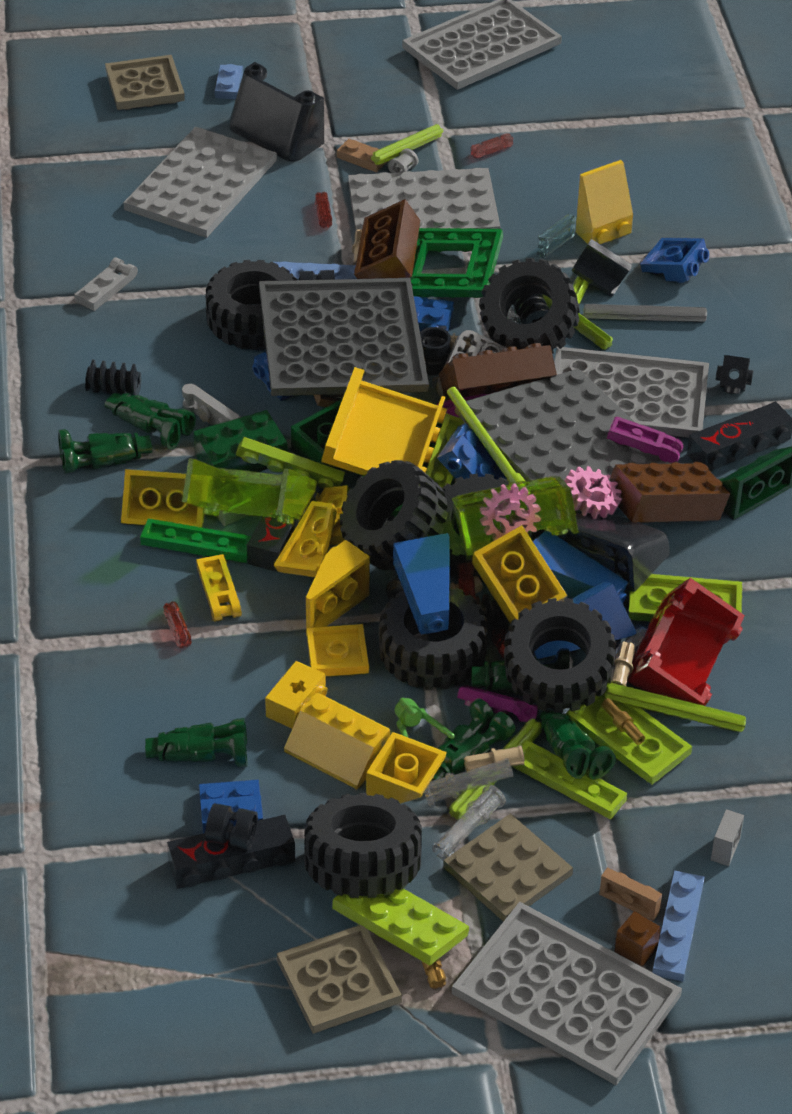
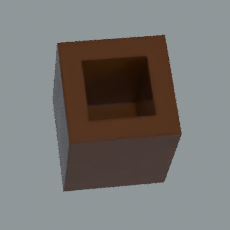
M634 911L617 930L614 952L643 967L658 948L661 927Z

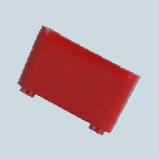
M692 578L687 579L669 592L659 604L633 657L632 664L634 668L632 673L628 675L627 682L647 692L705 706L712 696V693H710L711 686L706 681L723 645L729 640L735 641L742 631L740 625L745 615Z

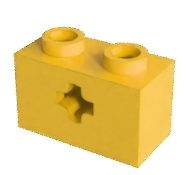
M295 661L265 697L266 717L292 729L300 710L316 692L324 696L327 695L326 674Z

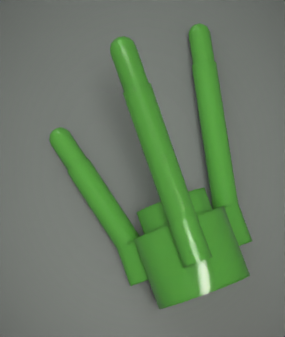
M401 698L396 704L395 714L399 719L396 725L401 735L408 737L406 727H414L420 723L421 719H425L450 739L455 737L449 729L427 714L425 709L419 708L414 700Z

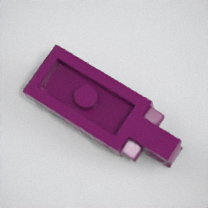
M469 685L459 688L457 698L464 699V704L470 706L477 698H481L490 707H493L492 712H504L509 715V712H513L521 722H528L530 719L537 720L539 712L537 704L529 705L518 698L485 691L484 689Z

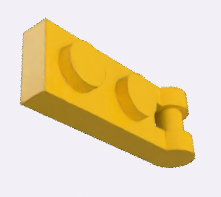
M224 555L196 559L197 569L211 609L213 621L223 620V617L231 615L233 618L241 617L240 602ZM229 602V605L220 606V603Z

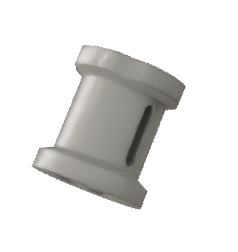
M405 148L398 158H394L388 163L389 171L391 173H400L414 168L419 163L418 156L413 150Z

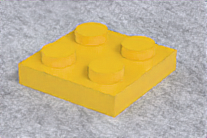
M363 624L307 628L311 668L325 673L326 676L369 673Z

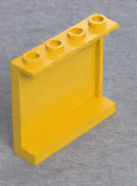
M354 367L325 445L321 462L365 476L369 469L372 467L378 468L381 463L402 460L403 462L413 463L426 473L427 468L422 466L424 462H430L434 448L429 447L430 442L436 444L441 429L436 427L437 422L443 423L447 411L446 408H443L445 397L441 396L439 405L431 404L362 381L365 370Z

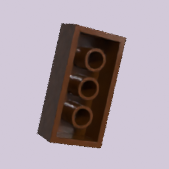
M406 199L364 218L354 271L357 279L412 277L420 219Z
M540 343L526 346V349L517 350V347H508L499 353L486 350L477 353V356L468 357V354L453 356V359L439 373L443 396L445 397L444 401L451 400L447 394V390L451 387H456L464 398L484 393H496L556 376L551 346H541Z
M677 462L672 464H615L609 480L610 482L618 483L615 489H619L622 492L619 496L621 501L618 507L631 522L720 520L730 496V492L722 485V482L708 470L705 464L700 462H694L693 464Z

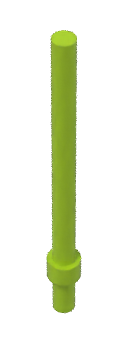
M456 387L449 388L447 390L448 396L509 481V486L511 487L512 484H516L520 490L523 487L527 489L524 478L512 468Z

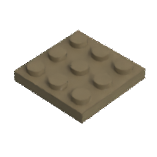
M172 55L105 63L106 74L117 110H129L136 107H151L158 104H173L185 101V93Z
M511 813L443 860V868L503 922L519 902L531 906L573 874V867Z
M362 925L277 953V962L313 1034L402 1003L401 992L367 928Z

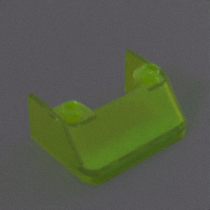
M189 458L182 502L203 509V514L219 516V512L272 517L277 518L278 523L293 525L294 520H300L315 493L317 481L287 468H284L283 475L216 468Z
M550 476L515 483L519 491L525 487L529 491L528 496L533 494L537 499L533 503L538 504L541 508L539 512L535 513L539 515L541 522L533 523L537 530L544 529L551 532L552 535L565 534L568 532V529L573 534L579 533L571 488L560 476ZM512 484L506 485V488L510 490ZM501 487L462 494L452 498L462 545L468 556L473 555V552L483 548L490 543V540H493V534L487 535L484 531L486 526H482L479 519L485 517V515L481 514L479 509L487 507L483 500L484 497L491 499L493 497L491 490L494 489L499 493L501 492ZM519 499L520 508L527 510L525 502ZM511 510L510 515H515V512ZM493 519L495 527L501 530V522Z

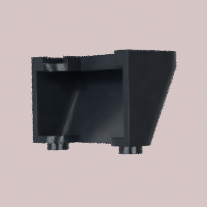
M253 62L244 69L230 116V129L254 144L277 153V156L291 162L299 161L324 144V97L310 90H305L293 97L263 81L267 77V69L261 64Z
M574 506L548 513L539 522L540 535L545 530H548L579 551L610 562V571L615 574L618 572L622 575L624 580L628 581L626 589L633 592L670 555L669 541L664 532L638 522H631L629 519L616 514H608L606 518L598 514L597 518L593 519L591 513L583 516L581 510L574 511Z

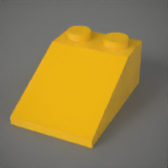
M619 160L580 174L575 232L587 244L591 239L599 244H603L630 234L632 231L633 210L624 162Z
M347 540L332 547L326 553L306 595V636L307 628L327 627L369 596L370 556Z

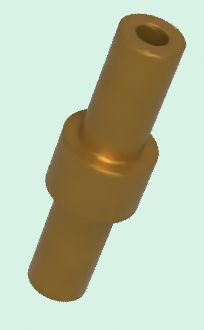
M605 699L601 707L611 716L613 724L619 731L625 732L636 745L643 743L645 736L633 724L634 720L626 711H621L611 699Z

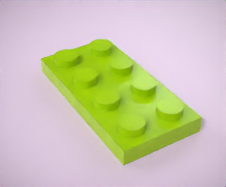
M651 574L635 592L630 591L628 616L630 620L651 622L663 598L689 578H692L742 613V582Z
M604 694L601 697L595 695V702L589 706L581 704L580 710L572 712L569 710L566 712V715L583 732L587 733L599 746L609 747L619 761L651 785L691 755L692 752L690 744L641 708L613 701L621 711H626L634 720L633 724L645 736L644 742L636 745L625 732L619 731L613 724L611 716L601 707L602 702L605 700Z
M404 888L400 891L395 889L390 895H377L376 898H368L367 896L350 898V895L343 894L333 899L332 909L364 926L429 966L469 934V926Z

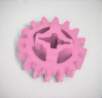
M587 466L585 471L581 467H577L576 471L571 470L562 484V487H564L562 494L568 496L565 500L566 503H573V510H581L583 516L591 513L593 519H596L598 514L603 518H606L608 514L613 515L621 501L619 496L622 492L619 489H615L618 485L617 482L609 481V474L604 476L601 474L600 469L593 472L590 466Z
M503 484L501 485V492L497 493L494 489L491 490L493 495L491 499L484 497L483 500L487 507H482L479 511L485 517L479 520L482 526H486L484 529L487 535L493 534L492 539L494 541L521 525L526 532L529 530L532 532L537 531L533 523L541 522L539 515L535 514L541 508L538 504H533L537 499L533 494L528 496L529 491L525 487L519 491L517 485L512 484L511 489L508 490ZM519 499L525 502L527 510L520 508ZM511 510L515 512V515H510ZM493 519L501 522V530L495 527Z

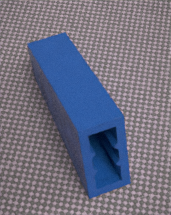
M545 530L533 541L566 592L568 599H573L600 582L605 581L614 585L622 604L627 597V594L624 592L628 581L548 530Z
M448 533L394 543L393 564L420 634L448 630Z
M602 581L573 598V603H586L589 605L590 611L595 609L601 613L602 621H608L611 627V634L614 635L615 640L637 634L613 584ZM552 641L540 646L533 653V656L540 659L556 655L557 651L561 648H569V651L581 648L567 641Z

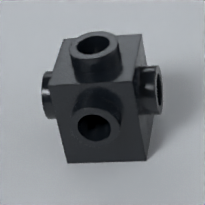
M724 355L723 366H717L715 380L720 381L719 386L724 387V392L739 394L740 390L745 391L746 385L751 386L754 370H749L750 358ZM732 372H738L739 377L737 379L730 378V374Z

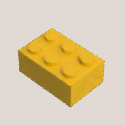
M522 525L473 553V566L510 624L513 619H518V613L523 609L531 610L533 603L541 601L542 604L547 603L550 598L564 601V598H567L566 592Z

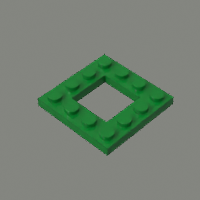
M419 228L413 272L410 278L413 296L427 298L483 297L482 289L484 285L490 284L488 279L494 274L503 240V230ZM428 251H472L466 274H427L421 272Z

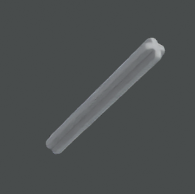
M585 304L583 316L587 319L705 322L707 319V309L705 307Z

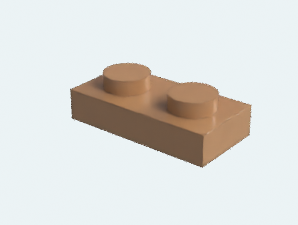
M350 138L337 149V158L374 172H378L387 163L375 165L374 161L371 160V156H373V152L379 149Z
M606 868L601 875L599 895L654 921L660 912L662 893L629 878L621 872Z

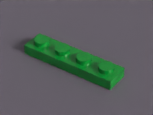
M149 518L140 536L141 545L209 557L223 554L226 560L247 563V544L251 538L248 535Z

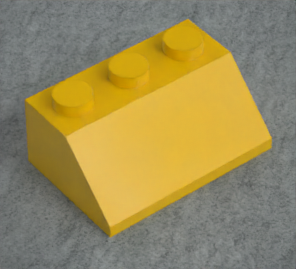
M125 469L121 523L145 525L149 518L203 528L210 476Z
M316 692L300 710L285 744L284 752L358 789L366 780V772L390 737V729Z

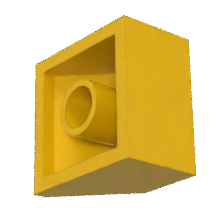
M392 732L366 772L367 795H383L386 799L394 798L398 800L400 804L420 798L444 761L446 752Z

